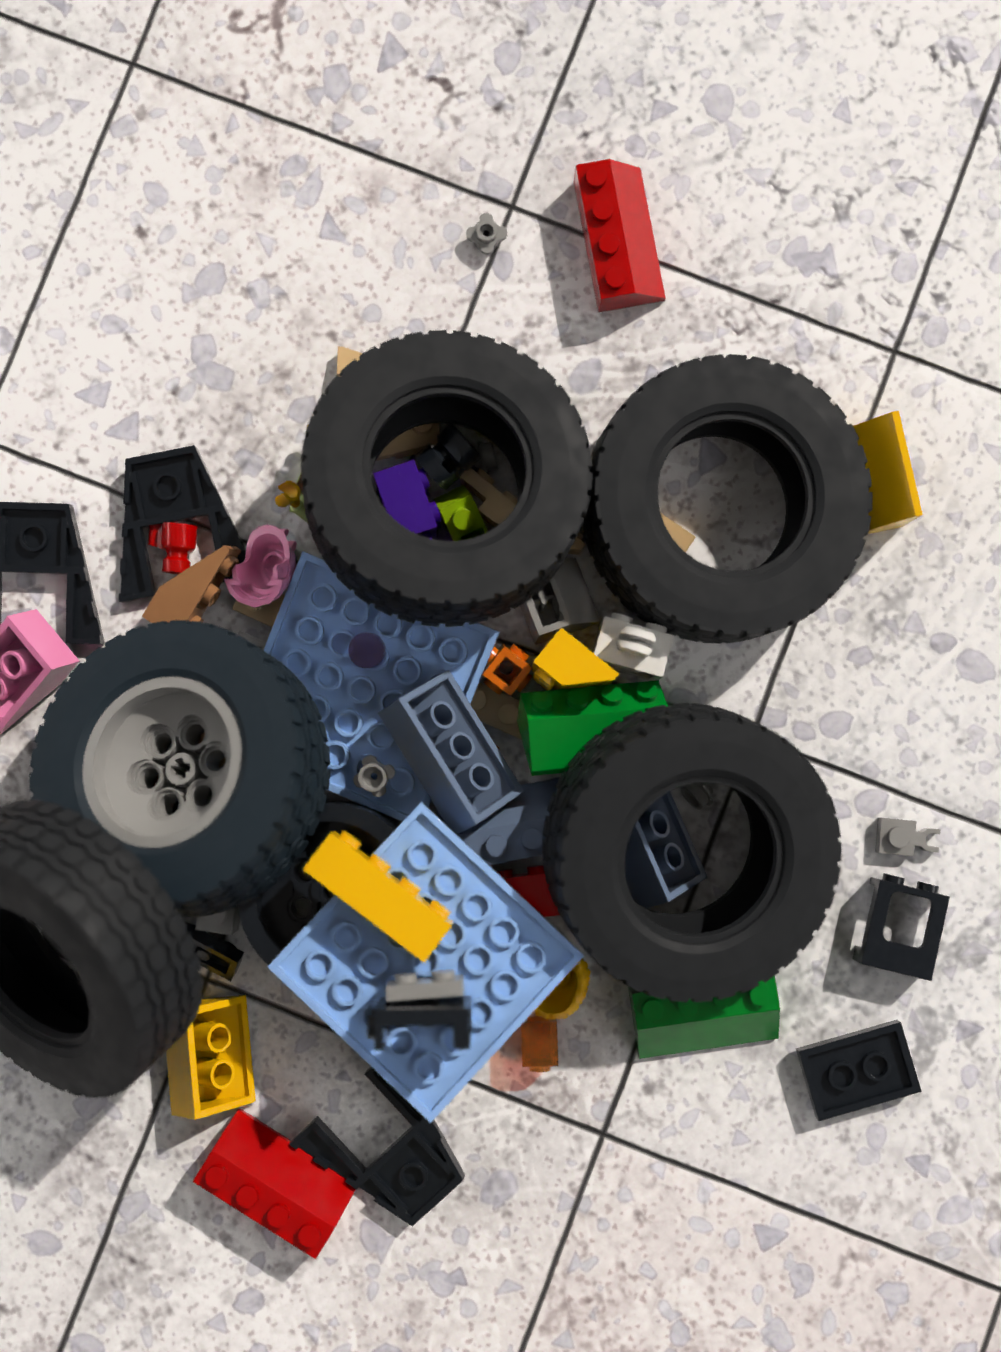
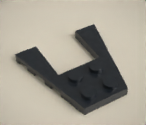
M193 445L125 459L123 499L125 515L124 523H122L123 555L120 560L121 593H119V602L123 603L153 597L156 593L143 528L152 525L208 516L215 551L224 545L236 546L241 549L237 557L239 564L244 562L246 548L196 446ZM232 575L225 577V579H231Z
M0 502V625L2 617V572L67 574L65 643L104 644L73 505L62 503Z
M369 1067L364 1075L412 1125L367 1168L318 1116L293 1138L290 1145L296 1150L298 1147L314 1157L312 1161L325 1169L331 1168L346 1178L345 1182L356 1190L361 1188L375 1198L374 1202L413 1227L464 1180L465 1173L436 1121L433 1120L430 1123L375 1069Z

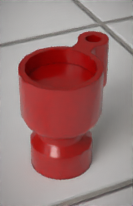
M164 522L163 524L149 526L148 545L167 552V557L163 559V573L178 575L191 567L188 555L196 548L198 526L174 522Z

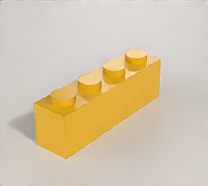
M344 830L341 834L336 831L331 832L303 870L422 962H425L452 927L453 921L448 918L451 914L450 910L435 899L431 903L418 895L421 889L405 876L401 880L388 872L391 866L375 853L371 857L367 856L358 849L361 843Z

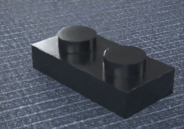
M184 920L187 926L186 931L190 933L196 948L194 953L198 954L200 966L231 982L238 971L245 952L237 949L232 943L222 941L206 931L195 930L196 925H192Z

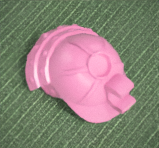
M266 524L259 526L251 532L246 545L244 562L234 565L231 579H224L230 594L238 602L254 608L264 604L269 605L278 599L283 591L288 588L297 566L294 553L297 543L296 541H287L288 529H279L276 526Z

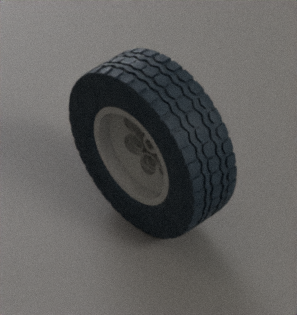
M170 620V623L161 621L147 624V627L139 626L126 631L125 636L118 635L104 643L105 647H98L85 658L87 661L84 664L79 663L68 675L70 679L67 682L64 681L55 693L54 697L56 699L53 703H49L43 716L45 721L43 725H39L34 741L37 745L36 749L32 750L30 767L33 768V772L29 773V788L33 792V796L30 799L42 800L44 803H55L63 806V809L69 808L83 815L84 819L89 818L103 827L104 832L111 833L123 843V847L126 850L130 849L142 861L141 865L145 869L148 868L160 882L158 885L161 889H165L175 904L173 906L175 910L179 911L182 917H200L221 913L258 897V892L264 893L278 882L277 877H283L295 864L293 860L296 857L300 858L308 846L309 842L307 839L309 836L314 835L320 819H317L318 815L323 813L327 799V795L324 794L325 789H329L330 771L327 769V765H330V751L328 745L325 744V742H328L323 722L319 721L322 717L315 702L312 700L313 698L302 682L299 681L298 677L280 661L242 636L220 626L188 620ZM205 732V738L199 744V738ZM172 741L171 748L166 752L167 745ZM226 757L224 767L219 770L220 761ZM159 775V780L153 787L154 779ZM213 792L211 802L206 805L207 796ZM179 800V807L177 811L173 813V807L175 803Z

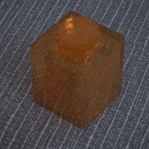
M529 1016L521 1024L522 1067H529L531 1072H547L551 1070V1066H558L556 1019Z

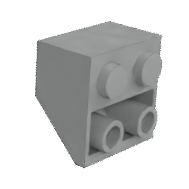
M566 558L548 584L536 595H532L530 600L520 605L535 645L551 640L560 628H563L568 633H572L600 623L576 558Z

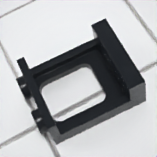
M883 873L882 880L871 877L869 884L875 885L862 945L861 947L855 945L853 960L863 965L932 981L950 897L939 894V886L918 881L917 887L914 888L903 885L905 878ZM895 892L927 898L931 903L923 943L919 947L888 941L883 936L890 899Z
M471 996L386 1002V997H381L376 1008H372L371 1015H368V1039H375V1050H383L389 1037V1026L454 1025V1049H470L472 1036Z

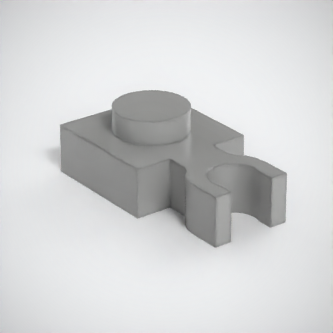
M878 817L875 852L914 856L915 846H918L924 851L939 853V847L927 845L926 837L929 834H940L941 829L923 828L917 832L916 821Z

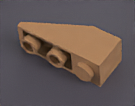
M224 545L159 586L142 617L151 623L161 621L170 623V620H188L203 623L204 619L201 617L207 607H211L218 600L221 594L219 587L225 577L231 576L234 565L239 564L237 557L241 549L236 546Z

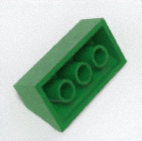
M659 680L521 693L517 724L531 776L567 772L570 768L568 764L577 752L582 753L585 750L583 746L596 734L599 736L603 734L602 730L615 721L622 722L623 717L637 711L644 713L646 708L666 705L668 707Z
M775 976L766 982H758L759 986L744 993L737 991L735 996L720 1000L712 997V1001L693 1002L691 999L688 1002L670 1001L666 996L665 999H660L644 994L643 991L639 992L628 987L638 1058L642 1059L779 1039L780 1005Z

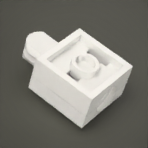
M612 613L611 617L604 616L599 623L591 652L615 671L650 681L663 678L674 635L667 634V628L658 624L646 623V626L643 627L631 624L633 618L626 615Z

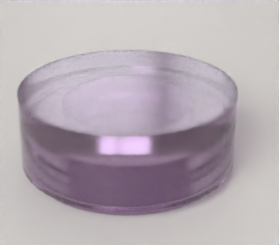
M364 632L356 635L351 640L348 653L355 665L361 668H371L377 666L384 659L386 647L380 636L375 633Z

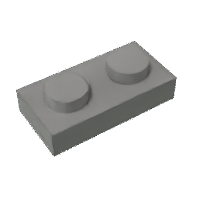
M451 969L433 971L432 977L417 978V973L415 972L395 974L394 980H389L385 986L386 1002L464 995L463 975H455V970Z

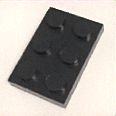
M893 1020L796 1048L815 1117L818 1121L922 1092L903 1027L899 1020Z

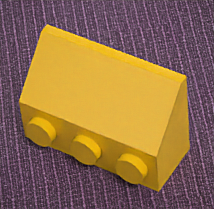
M899 410L854 425L853 428L859 437L857 443L859 446H863L868 461L865 463V467L870 470L872 486L869 488V492H872V511L868 513V516H871L868 534L900 528L922 516Z
M560 628L533 661L532 671L534 672L533 680L546 691L552 690V688L558 690L610 685L619 675V673L563 628Z
M246 995L202 999L198 1014L189 1029L166 1051L171 1115L196 1120L256 1102Z

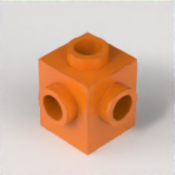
M514 643L510 648L505 644H502L499 649L494 646L482 674L486 677L483 683L499 695L503 691L509 696L515 690L521 692L532 678V675L529 673L532 670V666L527 662L530 656ZM508 661L512 663L513 669L510 673L504 674L500 671L499 667L502 662Z

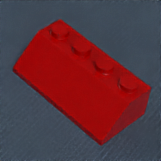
M612 159L576 165L573 183L598 313L665 301V292L641 168Z
M239 1108L192 1182L316 1260L356 1189L345 1182L346 1178L331 1168L325 1169L312 1161L314 1157L301 1148L294 1149L290 1145V1139Z

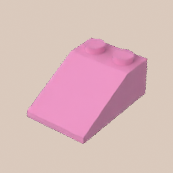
M37 609L9 615L0 625V734L5 732L59 686L80 662Z

